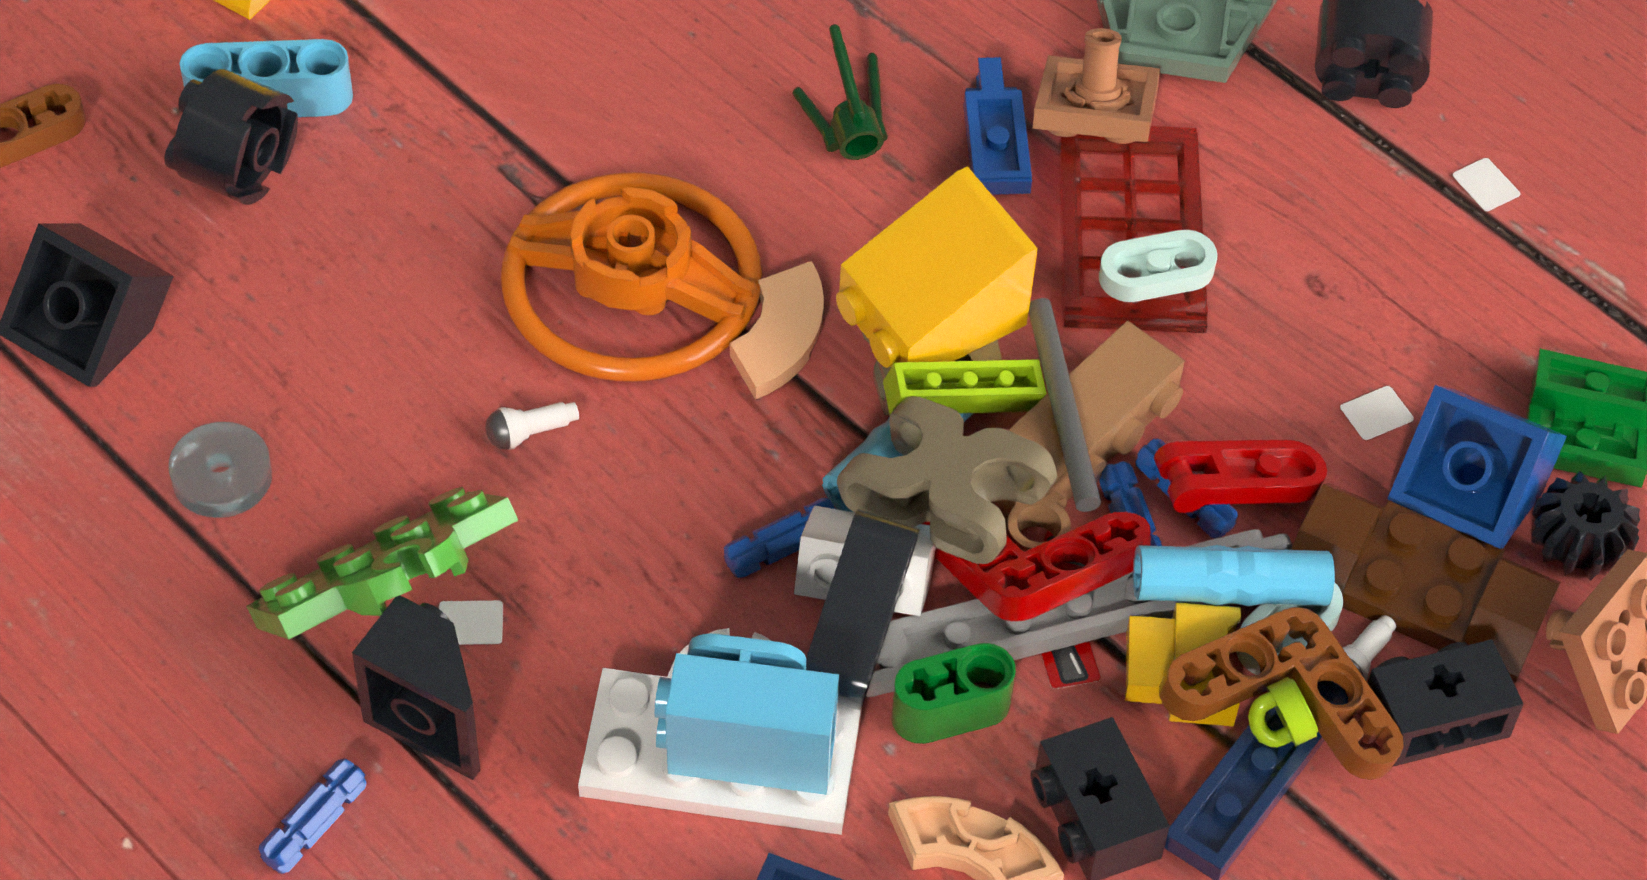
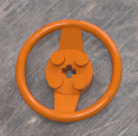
M636 172L613 173L585 179L553 193L540 202L528 214H524L521 222L512 234L505 250L501 268V289L506 308L518 331L535 349L553 362L580 374L599 379L626 382L651 381L678 375L701 366L727 349L730 343L740 336L751 320L760 298L758 280L762 279L761 259L756 243L742 219L728 205L708 191L683 180L659 174ZM608 198L598 204L595 203L596 200ZM676 203L703 215L724 234L735 253L739 275L701 244L691 240L690 226L687 227L685 220L678 214ZM584 205L580 211L569 212L576 207ZM525 266L573 270L577 292L583 297L591 298L609 308L635 310L642 315H655L660 313L665 308L667 300H670L718 324L695 342L665 354L627 358L589 352L576 347L556 335L537 316L529 302L525 288Z

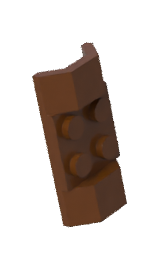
M1330 483L1322 485L1291 550L1329 551L1332 554L1335 570L1334 582L1340 588L1343 596L1342 608L1371 621L1378 620L1382 615L1389 616L1396 624L1394 631L1438 650L1456 642H1466L1470 645L1492 639L1513 683H1516L1536 635L1561 585L1560 581L1503 558L1505 552L1503 549L1391 501H1388L1384 507Z

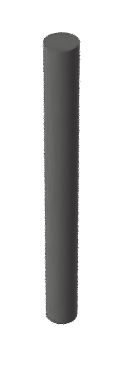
M1038 298L1030 302L1028 314L1075 506L1079 511L1088 512L1098 508L1101 500L1050 300Z

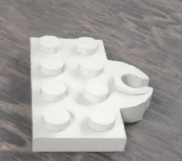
M730 628L715 630L708 634L730 636ZM756 632L752 636V639L771 641ZM689 644L678 654L687 655ZM674 662L668 676L665 678H672ZM602 668L578 783L579 797L842 835L861 710L837 703L836 736L827 795L668 774L667 749L656 747L659 718L654 717L655 699L659 678L664 676Z

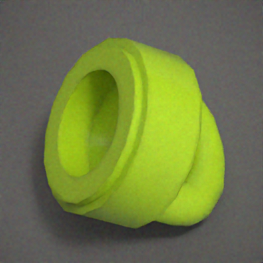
M1286 677L1267 686L1268 692L1256 698L1251 704L1248 714L1249 725L1253 735L1260 743L1276 748L1290 742L1297 746L1317 737L1316 733L1319 731L1316 722L1293 679ZM1274 707L1284 726L1277 731L1270 730L1265 722L1266 712Z

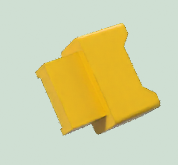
M1176 602L1172 619L1129 616L1126 630L1125 701L1163 704L1159 697V685L1172 661L1184 653L1234 632L1241 619V608ZM1211 671L1207 680L1189 686L1183 679L1180 685L1185 691L1196 689L1201 695L1207 683L1214 676ZM1240 703L1197 721L1182 720L1168 711V721L1234 726Z

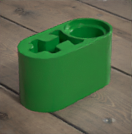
M979 643L905 664L898 671L894 683L891 721L895 731L909 742L926 744L1000 723L1007 716L1011 705L1016 666L1012 656L998 645ZM985 682L993 685L994 687L980 688L975 686L973 683Z

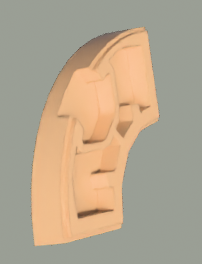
M812 261L758 280L762 304L761 317L748 333L730 343V357L755 400L782 387L805 366L819 333L822 331L824 295L820 277Z
M916 797L889 803V818L912 870L942 867L964 872L975 880H1063L1064 874L1057 861L1046 846L1027 828L1011 817L1005 820L991 812L971 806V801L951 797Z

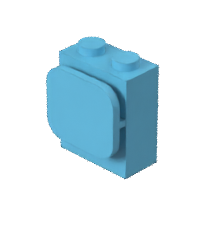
M722 634L695 636L689 642L687 655L676 653L672 678L660 677L657 686L654 717L659 718L656 747L667 749L668 774L827 795L836 736L839 674L806 670L807 659L805 654L798 648L786 643Z

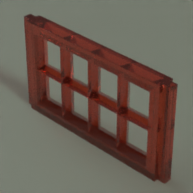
M1151 126L1148 142L1134 141L1127 144L1114 143L1105 137L1082 134L1071 137L1059 136L1063 327L1118 330L1126 321H1129L1142 331L1206 333L1208 326L1206 286L1198 290L1184 292V300L1148 299L1137 302H1124L1113 297L1084 296L1083 270H1100L1102 256H1083L1082 231L1126 233V240L1138 238V233L1162 234L1177 230H1192L1203 234L1197 129L1190 127ZM1080 154L1123 155L1124 179L1081 177ZM1134 156L1177 158L1178 181L1135 179ZM1081 192L1124 194L1125 218L1082 216ZM1136 194L1179 196L1180 220L1137 218ZM1178 266L1181 269L1188 268L1186 266Z

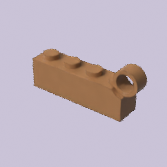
M1126 321L1069 374L1096 483L1101 478V473L1107 463L1118 452L1123 455L1129 453L1141 439L1145 427L1156 416L1162 419L1167 417L1175 409L1183 394L1180 381L1185 360L1129 321ZM1048 394L1008 431L1038 443L1050 453L1056 467V482L1040 501L1032 505L1003 499L990 502L1001 510L1005 518L1006 535L1024 552L1044 543L1031 541L1024 537L1020 531L1025 528L1041 527L1050 531L1055 538L1071 530L1070 518L1065 511V507L1073 493Z

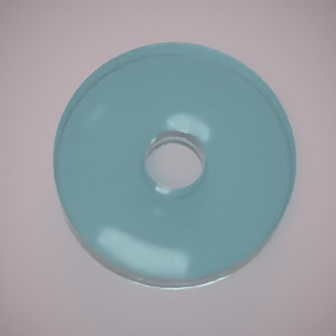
M214 422L191 430L177 442L169 458V474L177 499L190 511L206 517H230L249 510L265 496L272 481V466L266 443L252 429L233 422ZM218 467H229L224 472H213Z

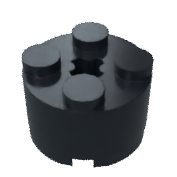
M1323 0L1319 10L1315 72L1322 83L1323 95L1334 101H1346L1352 97L1377 99L1383 106L1389 108H1401L1410 104L1412 94L1426 83L1430 73L1433 11L1429 3L1426 2L1424 7L1417 0Z
M220 69L211 73L202 82L195 79L190 80L179 97L178 107L182 115L175 137L167 146L164 156L165 165L175 170L180 177L245 205L256 203L270 190V188L261 185L270 171L281 174L291 155L298 127L297 113L289 110L287 103L294 102L292 97L227 69Z

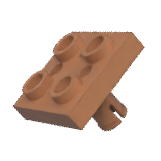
M1091 29L1085 33L1084 59L1048 55L1034 108L1033 129L1048 130L1051 134L1061 137H1071L1077 134L1105 137L1107 140L1119 144H1127L1134 141L1148 142L1158 91L1160 68L1118 64L1119 47L1122 40L1121 35L1110 29Z
M1627 549L1575 613L1567 609H1557L1552 613L1547 623L1546 638L1552 640L1549 645L1556 650H1566L1597 730L1618 734L1647 699L1646 552Z

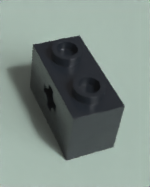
M1492 639L1470 645L1466 642L1452 643L1443 647L1437 653L1413 659L1403 656L1391 658L1376 668H1372L1367 682L1397 724L1403 736L1404 748L1392 767L1509 738L1524 705Z
M1113 717L1040 741L1036 768L1030 774L1033 791L1043 808L1051 807L1059 823L1058 837L1062 850L1070 863H1079L1087 880H1102L1162 859L1170 825Z

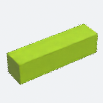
M1039 359L893 363L883 380L889 415L903 399L910 396L921 397L950 407L958 413L1028 412L1047 394Z

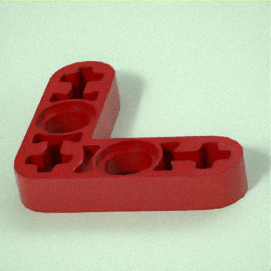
M1114 512L1025 552L1007 536L1005 547L988 564L973 563L938 548L935 550V558L991 613L1000 619L1011 622L1025 621L1132 573L1136 547L1138 545L1151 546V531L1147 520L1140 515L1131 512ZM925 521L921 524L930 526V521ZM1063 562H1078L1085 565L1077 570H1061L1054 567Z

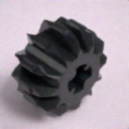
M1581 471L1572 477L1570 482L1557 477L1549 485L1547 492L1543 493L1542 497L1538 498L1532 511L1534 516L1532 521L1534 523L1531 529V542L1543 546V562L1559 560L1563 563L1564 576L1575 570V568L1582 569L1591 581L1600 573L1601 569L1609 572L1627 549L1635 550L1639 540V529L1637 526L1640 522V509L1627 504L1629 500L1628 489L1615 491L1609 489L1606 475L1596 481V483L1589 482Z

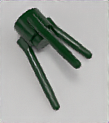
M833 24L830 26L829 32L847 100L835 107L830 125L802 88L796 87L792 93L803 111L821 133L827 151L834 152L839 149L840 154L844 158L859 160L875 154L881 149L884 141L888 138L882 118L878 57L875 53L867 55L868 106L863 100H860L840 27L837 24Z

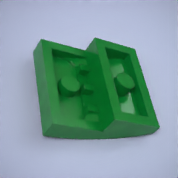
M1540 348L1531 385L1526 419L1567 436L1554 469L1572 473L1581 471L1586 476L1599 479L1606 475L1608 481L1642 488L1647 474V372Z

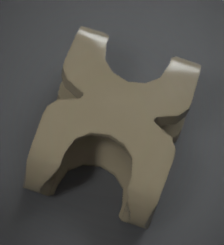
M910 396L900 402L890 414L889 419L891 441L895 449L904 456L887 458L861 453L853 457L837 478L841 498L844 504L853 512L860 509L911 527H915L925 521H930V540L936 548L973 563L988 564L997 557L1007 541L1005 518L1001 510L990 502L1003 499L1032 505L1040 501L1054 485L1057 472L1050 453L1038 443L1002 428H985L968 437L963 436L964 419L956 410L921 397Z

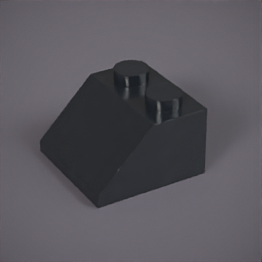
M38 223L0 320V336L86 386L97 387L152 331L174 276L81 223Z
M399 595L393 599L352 652L363 722L474 780L480 772L474 707L454 623L437 607L428 603L418 605Z

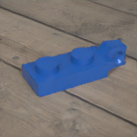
M1001 57L978 58L976 88L965 89L963 103L970 170L992 195L1030 194L1032 172L1022 90H1017V87H1004Z

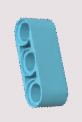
M311 39L204 43L189 48L181 56L179 63L184 87L192 79L202 82L211 73L220 69H227L291 96L294 102L287 103L289 110L296 112L298 117L336 115L346 110L353 99L347 50L340 43L333 40Z

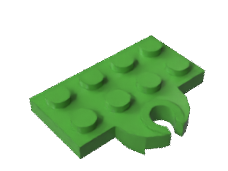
M463 487L449 490L428 503L432 511L412 521L405 515L380 525L373 530L376 539L356 550H354L352 544L338 547L316 560L319 569L297 579L295 573H291L267 583L259 589L262 598L246 607L257 629L288 640L347 609L360 615L381 616L387 608L384 601L413 590L408 580L425 573L428 574L429 578H436L448 569H451L454 576L465 573L469 559L464 548L518 521L509 498L484 494L483 490L465 493Z

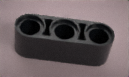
M860 509L856 510L806 657V670L839 674L838 703L857 710H861L920 532L918 528Z

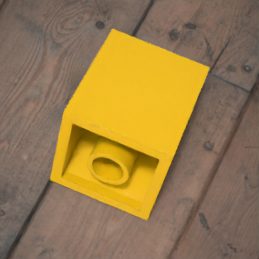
M967 166L955 172L841 264L839 292L836 294L837 306L845 321L851 326L857 325L868 338L875 358L885 368L892 367L893 363L956 361L1027 325L1038 248Z

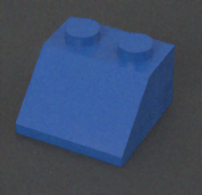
M1435 385L1387 499L1503 549L1537 499L1542 495L1567 436L1456 389Z

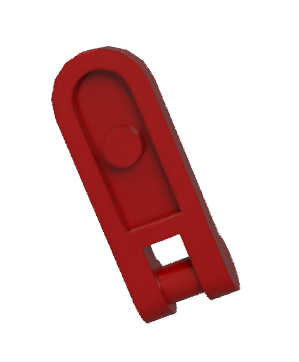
M1295 440L1175 441L1160 447L1153 458L1160 476L1170 481L1167 492L1174 509L1179 513L1193 512L1204 505L1299 503L1309 501L1316 496L1327 475L1326 462L1322 456L1311 446ZM1192 471H1203L1204 474H1193Z

